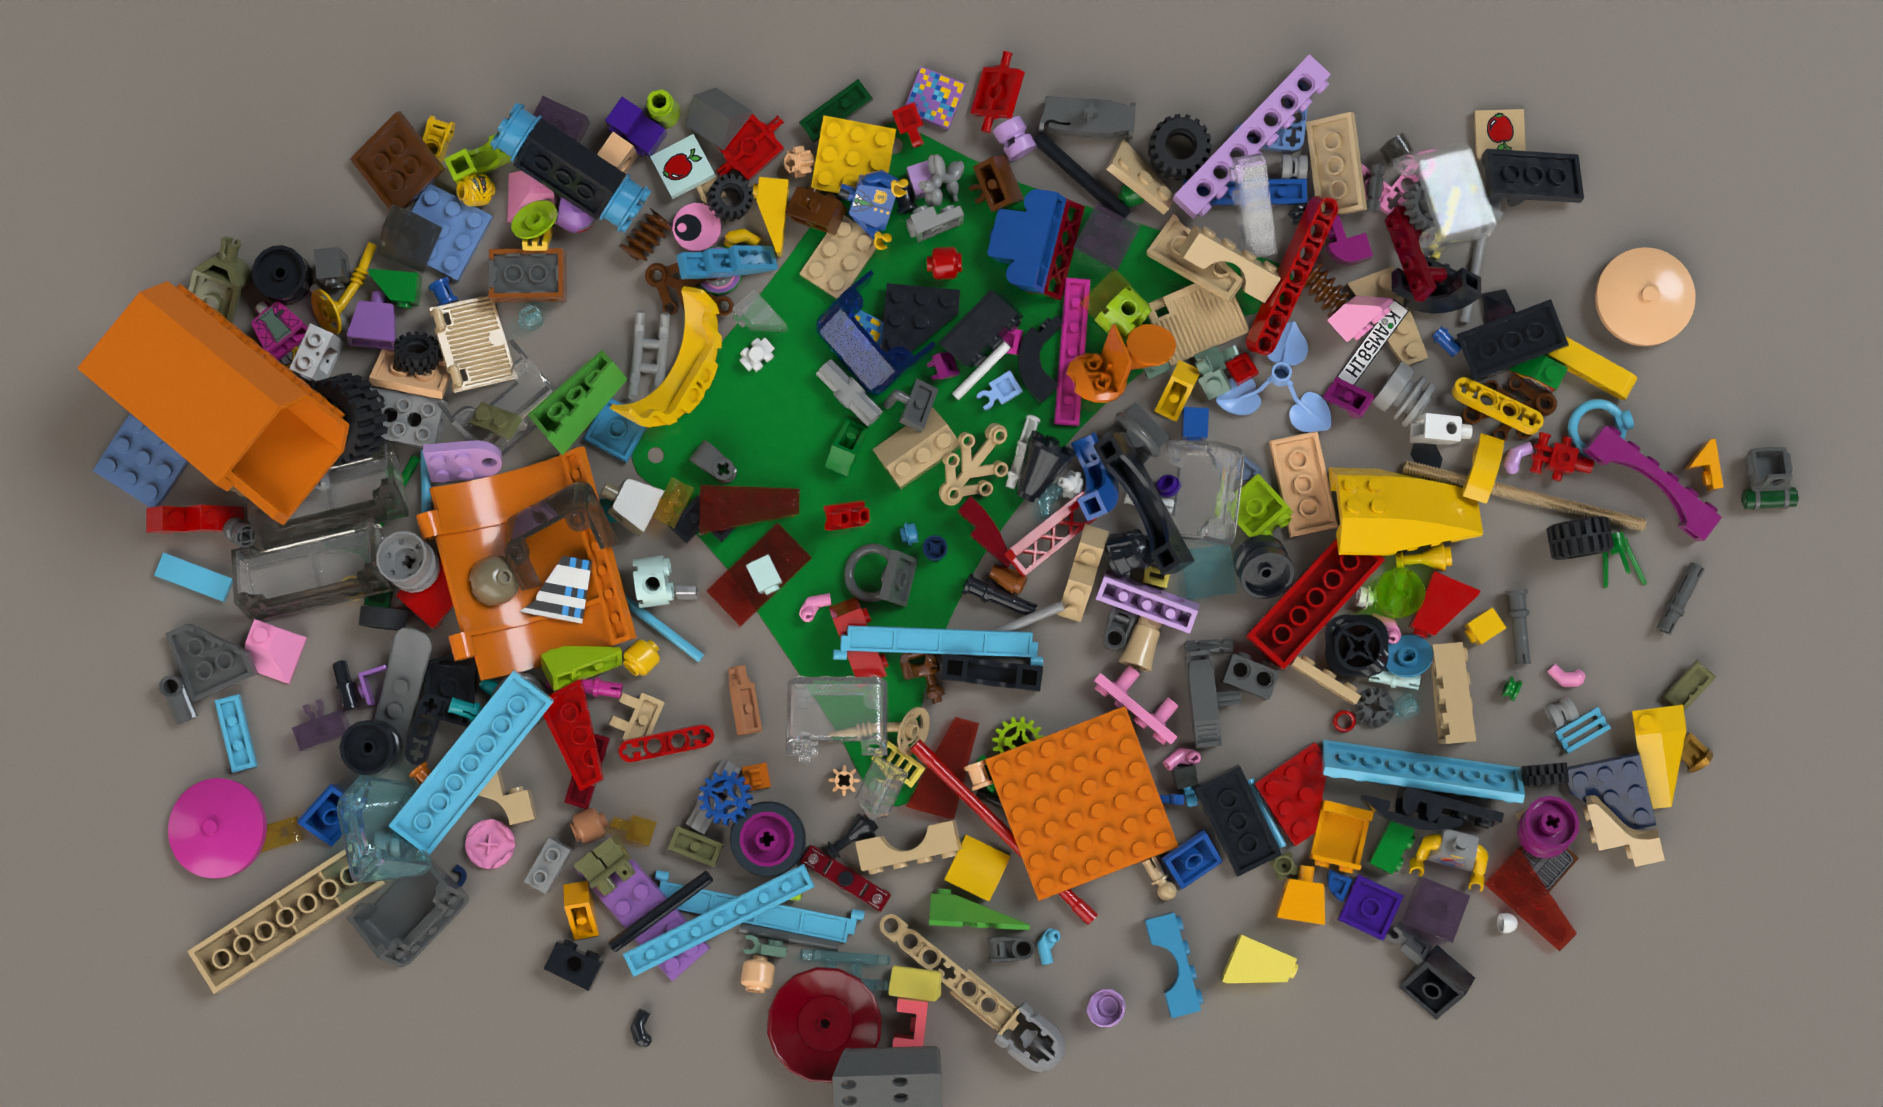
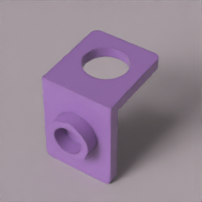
M388 665L358 673L361 682L358 684L359 693L362 698H366L368 706L376 705L368 677L386 671Z

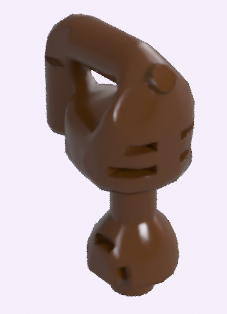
M902 653L900 656V666L904 679L909 680L925 676L928 684L926 698L932 699L933 704L942 702L941 696L945 695V691L936 680L935 673L940 671L936 655L928 653ZM925 656L924 663L911 664L909 662L910 659Z

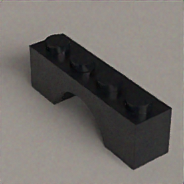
M944 654L941 680L1040 692L1043 666L997 662Z

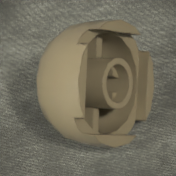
M488 556L479 560L472 567L469 574V581H471L473 588L471 589L472 594L479 602L488 606L501 605L510 601L518 593L521 585V577L517 566L504 556Z

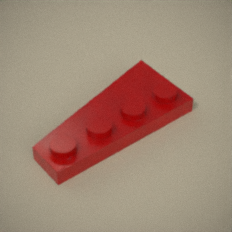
M579 679L549 695L554 701L543 716L579 790L584 791L603 781L604 775L583 679Z

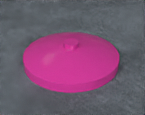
M224 778L206 779L188 788L175 803L168 824L169 843L179 863L195 875L214 879L228 878L247 869L260 854L267 833L266 814L259 798L242 783Z

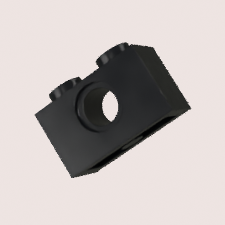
M565 939L564 942L557 941L545 964L544 970L587 991L591 990L604 964L603 961L599 960L601 956L591 950H587L585 953L577 949L578 944L568 939ZM572 956H576L581 960V968L579 970H573L569 966V960Z

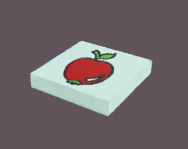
M694 134L650 156L672 199L716 177Z

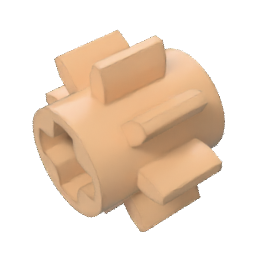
M804 146L793 147V150L787 151L788 154L784 158V165L789 173H795V178L805 177L806 173L812 172L811 169L814 167L815 159L810 150L804 151Z
M843 765V771L841 772L833 769L836 777L829 779L830 782H835L836 784L833 792L842 789L843 796L846 795L847 789L856 792L853 784L854 782H860L859 779H854L853 777L856 769L848 772L846 765ZM849 774L851 777L849 779L850 786H839V775L846 776Z

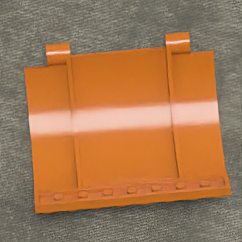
M585 446L574 448L565 452L564 455L560 454L554 458L513 471L472 481L429 488L435 510L418 514L416 519L422 540L436 539L461 633L448 637L454 661L475 657L481 681L510 675L513 670L520 673L542 667L541 654L546 653L550 649H557L562 646L612 647L637 638ZM488 556H504L510 559L517 566L520 573L521 585L518 593L510 601L501 605L488 606L481 603L471 591L473 589L471 581H469L471 569L479 560ZM563 556L592 561L582 624L519 612L536 600L538 592Z

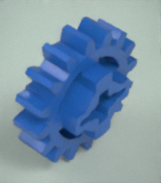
M723 770L722 776L714 772V779L712 781L708 778L705 779L708 784L707 787L700 786L699 788L704 792V795L698 796V800L704 802L699 808L702 811L708 810L705 817L710 819L714 816L713 822L719 824L721 819L726 826L729 825L730 819L737 824L739 815L744 818L747 816L744 812L745 808H752L747 803L748 800L754 799L753 795L747 794L752 787L749 784L743 785L746 782L743 776L737 780L738 773L735 771L730 776L726 770ZM724 782L723 786L714 788L716 785ZM736 786H738L741 791V798H739L736 794ZM717 794L721 796L728 794L735 801H723ZM710 797L715 801V811L711 806ZM737 807L736 810L727 814L728 810Z

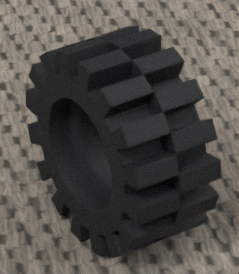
M731 173L729 176L724 174L721 178L718 177L711 185L707 193V204L711 205L709 207L711 212L713 210L716 212L715 217L721 216V220L726 221L730 219V222L736 218L739 220L752 206L754 195H751L753 189L747 186L749 184L747 180L745 182L741 180L742 176L739 175L736 178L735 174ZM726 189H732L737 192L739 196L738 204L735 206L726 205L721 198L722 192Z
M415 331V335L407 332L406 337L402 334L399 336V339L395 340L394 364H396L398 369L402 368V372L410 371V375L418 372V375H423V371L430 373L431 369L435 370L436 365L438 366L439 345L432 335L427 337V333L424 332L422 335H419L418 331Z
M1567 762L1521 766L1524 786L1569 783Z

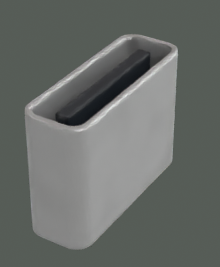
M676 585L677 599L698 600L697 586Z

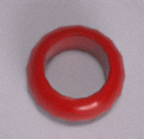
M1340 710L1334 715L1333 725L1338 732L1348 733L1355 727L1356 719L1350 711ZM1342 714L1348 715L1351 719V724L1346 729L1338 725V717Z

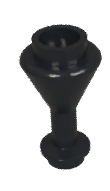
M868 812L863 816L861 813H857L846 835L833 844L828 841L825 849L833 859L837 856L840 858L839 851L852 842L876 837L875 831L879 827Z

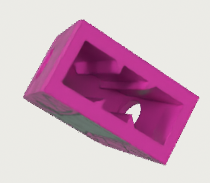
M267 301L257 304L255 311L259 316L252 321V326L263 348L279 361L302 342L308 327L279 301L271 306Z

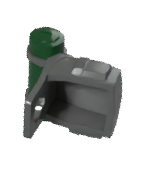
M1786 447L1751 449L1745 458L1746 475L1750 477V489H1744L1741 494L1743 508L1759 510L1796 507L1799 496L1796 487H1791L1790 484L1793 478V465L1790 453H1787Z

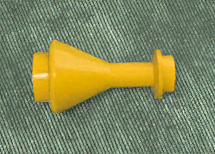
M1442 542L1440 545L1434 546L1421 554L1404 555L1402 550L1400 553L1395 554L1396 567L1402 568V570H1404L1405 565L1424 564L1445 572L1446 567L1452 566L1451 547H1444Z

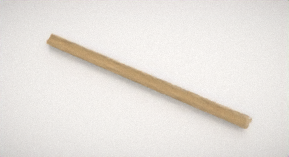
M1408 460L1404 462L1402 473L1406 472L1407 474L1409 472V475L1412 473V476L1415 474V477L1418 474V477L1421 475V478L1424 476V479L1427 477V480L1430 477V480L1432 478L1433 481L1436 479V482L1437 480L1439 482L1442 480V483L1445 481V484L1446 482L1448 484L1451 483V485L1454 483V485L1457 484L1460 487L1462 485L1464 487L1468 475H1462V473L1450 472V470L1438 469V467H1429V465L1417 464V462L1414 463ZM1496 482L1491 491L1493 496L1496 493V496L1499 494V497L1502 495V498L1505 496V499L1508 496V499L1511 497V500L1514 498V501L1517 499V502L1520 499V502L1522 500L1523 503L1526 501V504L1532 502V505L1535 503V506L1538 504V507L1541 504V507L1544 505V508L1547 506V509L1550 507V510L1553 507V510L1555 508L1556 511L1559 509V512L1561 510L1564 512L1565 510V513L1568 511V514L1571 512V515L1574 512V515L1577 513V516L1580 514V517L1583 515V518L1585 515L1586 518L1588 516L1608 517L1610 524L1612 522L1613 525L1616 523V526L1618 523L1619 526L1623 524L1622 527L1626 525L1625 528L1628 526V529L1631 526V529L1635 527L1634 530L1638 528L1637 531L1641 529L1640 531L1642 529L1645 531L1646 518L1643 519V517L1640 518L1638 516L1637 518V516L1634 517V515L1631 516L1627 513L1625 515V513L1622 514L1618 511L1616 513V511L1613 512V510L1610 511L1606 508L1604 510V508L1601 509L1594 505L1592 507L1585 503H1577L1573 500L1561 499V497L1540 494V492L1528 491V489L1516 488V486H1507V484L1504 485Z

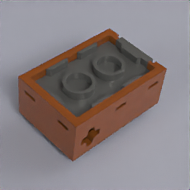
M548 248L546 251L489 249V299L493 303L567 302V253L563 248Z

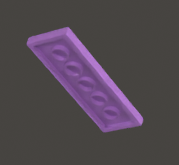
M634 859L629 861L636 872L631 878L623 882L616 872L610 876L617 885V888L611 893L604 896L597 887L591 888L625 928L667 899L665 894ZM574 868L575 871L581 876V878L584 881H586L587 879L585 878V876L581 872L579 873L576 870V868ZM675 909L635 938V940L642 945L688 921L678 909ZM705 941L658 964V966L671 981H674L711 947Z

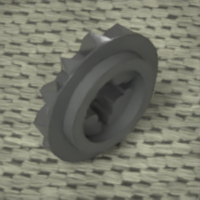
M1369 688L1359 694L1361 697L1354 708L1355 714L1361 723L1369 727H1381L1390 721L1394 714V701L1389 693L1381 688ZM1378 697V706L1385 709V711H1376L1373 718H1371L1372 709L1365 706V704H1373Z

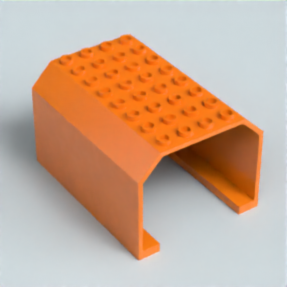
M169 281L139 292L77 367L79 371L213 483L227 492L234 486L267 515L282 525L288 521L345 449L350 425L343 419L345 414L329 403L321 394L313 390L305 381L297 377L289 368L276 360L273 355L260 347L253 339L245 335L237 326L229 322L221 313L180 283L174 286Z

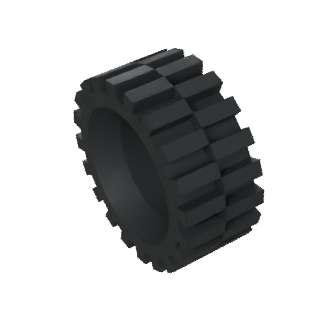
M346 373L309 384L313 390L326 398L329 403L332 404L335 401L343 409L347 422L350 424L344 452L333 465L341 466L368 458L380 450L378 446L383 445L385 441L381 435L387 434L388 427L383 426V422L388 421L387 414H382L381 408L385 407L384 402H378L377 397L380 395L377 389L370 390L372 384L368 380L362 381V376H352V373Z

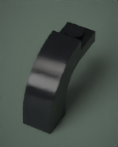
M1463 267L1443 280L1442 283L1435 282L1437 288L1424 302L1415 301L1402 269L1397 268L1391 273L1392 292L1404 298V307L1414 311L1433 314L1453 312L1472 304L1482 296L1481 277Z
M1057 315L1052 320L1048 317L1039 327L1040 333L1031 327L1025 335L1019 351L1018 370L1020 379L1028 394L1040 406L1058 387V384L1043 370L1040 362V352L1043 346L1063 325V321Z

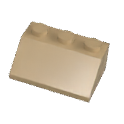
M932 407L925 428L921 433L905 426L872 450L900 490H902L943 461V456L946 452H955L961 447L957 437L947 423Z

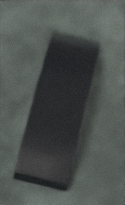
M1361 795L1360 798L1369 809L1382 818L1409 828L1445 830L1461 826L1464 821L1440 814L1436 820L1429 822L1390 812L1391 801L1369 795Z

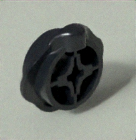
M1343 614L1332 618L1328 622L1325 631V657L1328 665L1336 673L1348 677H1369L1383 672L1389 658L1387 628L1381 620L1367 614ZM1355 625H1363L1368 628L1365 632H1361L1356 636L1347 630ZM1342 635L1346 646L1340 656L1338 644ZM1372 635L1375 640L1373 654L1368 649V643L1372 639ZM1351 639L1360 642L1359 646L1363 652L1354 649L1355 645ZM1356 655H1360L1366 660L1365 663L1360 665H1349L1346 663L1349 658L1352 659Z

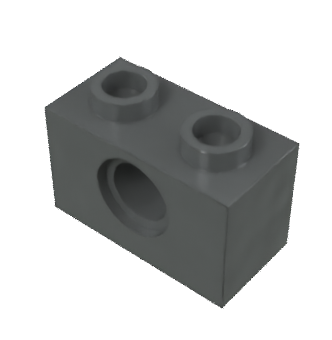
M339 247L314 249L317 280L326 287H329L330 290H342L344 285L351 283L349 280V256Z

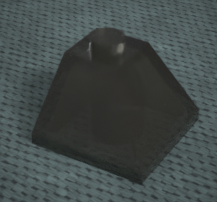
M392 204L382 226L377 254L424 273L443 228L416 213Z

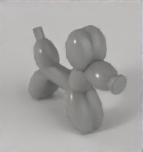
M930 155L928 158V169L932 178L919 182V188L925 192L926 204L930 207L941 205L943 194L939 188L942 182L946 183V189L952 195L953 201H958L957 193L959 186L957 180L963 174L964 163L962 161H954L945 169V163L940 155Z

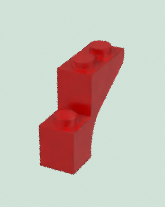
M200 504L186 507L156 506L146 508V533L223 532V527L229 519L238 517L244 520V507Z

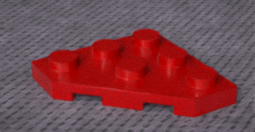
M1312 742L1253 783L1293 846H1297L1316 833L1327 775H1323L1322 752L1316 742Z

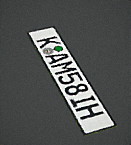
M1393 299L1394 302L1389 306L1391 311L1374 325L1337 377L1355 385L1407 315L1409 309Z

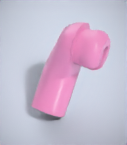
M830 593L806 598L799 611L801 619L805 622H810L814 619L819 607L832 605Z

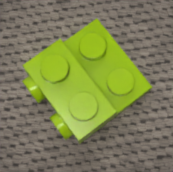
M1259 474L1254 476L1221 506L1249 538L1257 535L1273 536L1272 532L1277 527L1283 528L1292 520L1291 515L1293 514L1291 508Z

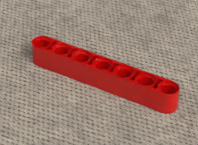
M1314 196L1308 202L1277 270L1281 279L1267 301L1262 303L1247 335L1246 346L1251 352L1269 355L1275 350L1337 216L1339 207L1335 199ZM1325 203V210L1322 213L1321 205ZM1314 225L1315 232L1313 235H1311L1310 230L1311 227ZM1304 247L1305 253L1301 258L1300 251ZM1293 270L1294 278L1290 280V273ZM1283 293V294H1284V299H1283V301L1280 303V302H1279V297H1280V295ZM1273 315V323L1269 325V319ZM1263 338V345L1259 348V341Z

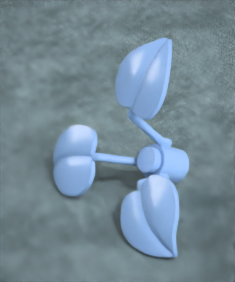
M1295 321L1286 324L1275 350L1267 355L1270 361L1278 362L1272 368L1271 377H1268L1257 389L1253 379L1237 386L1234 380L1230 378L1228 381L1232 386L1231 390L1216 398L1217 404L1225 411L1235 415H1249L1254 413L1261 405V399L1257 393L1262 392L1270 383L1278 387L1287 385L1294 402L1297 403L1291 407L1289 412L1290 421L1296 429L1310 433L1327 431L1331 427V413L1326 401L1320 395L1313 392H1306L1299 400L1293 388V382L1290 380L1292 374L1290 366L1300 364L1305 360L1308 353L1306 339Z

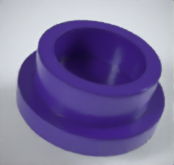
M1170 474L1162 476L1157 481V491L1163 498L1176 495L1181 488L1179 479Z

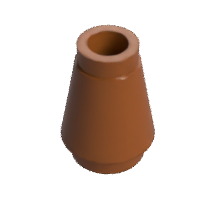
M996 564L989 575L990 579H993V581L1011 594L1016 593L1019 595L1023 591L1028 579L1027 576L1023 578L1017 570Z

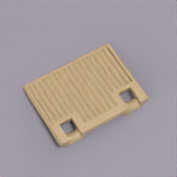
M1196 283L1148 303L1152 309V312L1148 315L1150 323L1162 326L1170 331L1175 338L1176 349L1173 357L1168 361L1170 366L1177 364L1179 360L1189 359L1196 354L1221 345L1250 331L1236 296L1229 303ZM1166 306L1169 313L1158 318L1156 310Z
M489 295L429 308L430 316L434 317L436 324L435 333L447 373L451 374L453 381L451 386L454 393L517 379L495 303L489 299ZM443 314H448L450 325H446ZM461 370L465 371L467 381L463 382Z

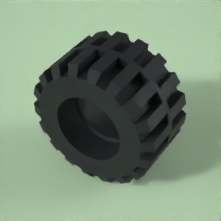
M1175 114L1174 118L1168 116L1163 122L1160 121L1156 129L1153 130L1149 142L1148 155L1151 156L1150 162L1152 166L1155 165L1157 167L1156 171L1159 174L1163 172L1165 178L1169 179L1171 176L1177 181L1180 178H1184V180L1190 179L1206 163L1212 149L1210 133L1207 134V127L1205 125L1201 126L1199 124V119H1190L1191 115L1186 114L1185 117H1181L1180 114ZM1173 136H1184L1192 142L1194 153L1187 159H1176L1167 152L1165 147L1166 141Z
M1596 516L1553 524L1546 529L1551 558L1555 560L1596 555L1608 552L1614 548L1608 517Z

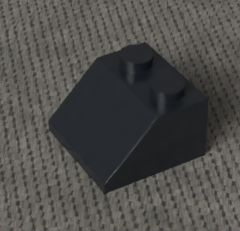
M1436 945L1430 950L1426 959L1419 966L1416 965L1400 983L1399 988L1437 1020L1467 994L1475 977L1441 947Z

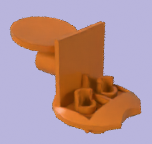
M1114 324L1111 326L1102 353H1085L1076 356L1069 363L1066 374L1073 380L1074 392L1079 396L1095 403H1108L1117 400L1124 393L1131 370L1160 366L1167 363L1174 355L1176 341L1171 332L1162 326L1147 324L1134 328L1129 333L1126 344H1124Z

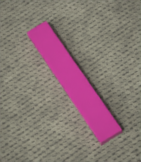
M1066 278L1054 425L1079 427L1081 396L1074 392V382L1066 372L1069 363L1076 356L1085 354L1090 279Z

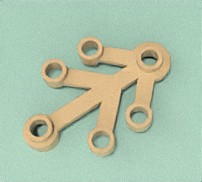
M998 423L990 424L985 431L987 440L972 459L971 447L975 443L974 436L968 432H963L959 435L958 443L961 447L962 472L956 478L955 467L958 466L960 458L954 452H946L943 456L946 482L941 485L939 490L942 502L947 505H955L961 501L963 496L973 494L989 496L992 493L993 486L986 480H981L973 485L965 484L970 478L992 474L1003 477L1007 474V464L999 460L993 464L980 466L995 445L1001 444L1006 440L1007 430L1005 427ZM1001 431L1000 436L996 439V434ZM969 436L968 443L964 444V439ZM954 456L953 462L949 464V458ZM1002 465V470L997 472V468ZM987 484V489L982 492V487ZM955 490L954 495L950 497V492Z

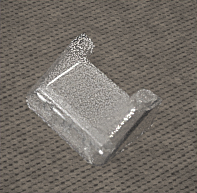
M1456 142L1407 154L1392 160L1396 172L1401 176L1409 177L1415 174L1419 176L1435 227L1425 230L1420 236L1419 243L1424 255L1430 257L1493 233L1496 227L1495 218L1469 145L1464 142Z

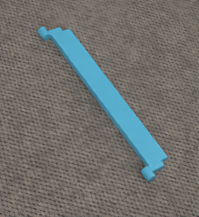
M848 625L847 635L841 634L840 650H833V659L846 660L847 651L1029 657V665L1043 666V657H1037L1038 642L1032 641L1033 632Z
M657 870L655 880L661 881L659 889L667 898L685 886L668 882L669 872ZM703 889L677 909L704 914L738 896ZM779 904L743 923L846 943L848 934L854 935L857 920L863 921L865 911L853 909L851 918Z

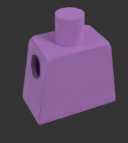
M372 291L370 302L359 301L357 303L347 332L349 346L394 350L396 340L395 310L393 304L385 303L386 294L384 292Z

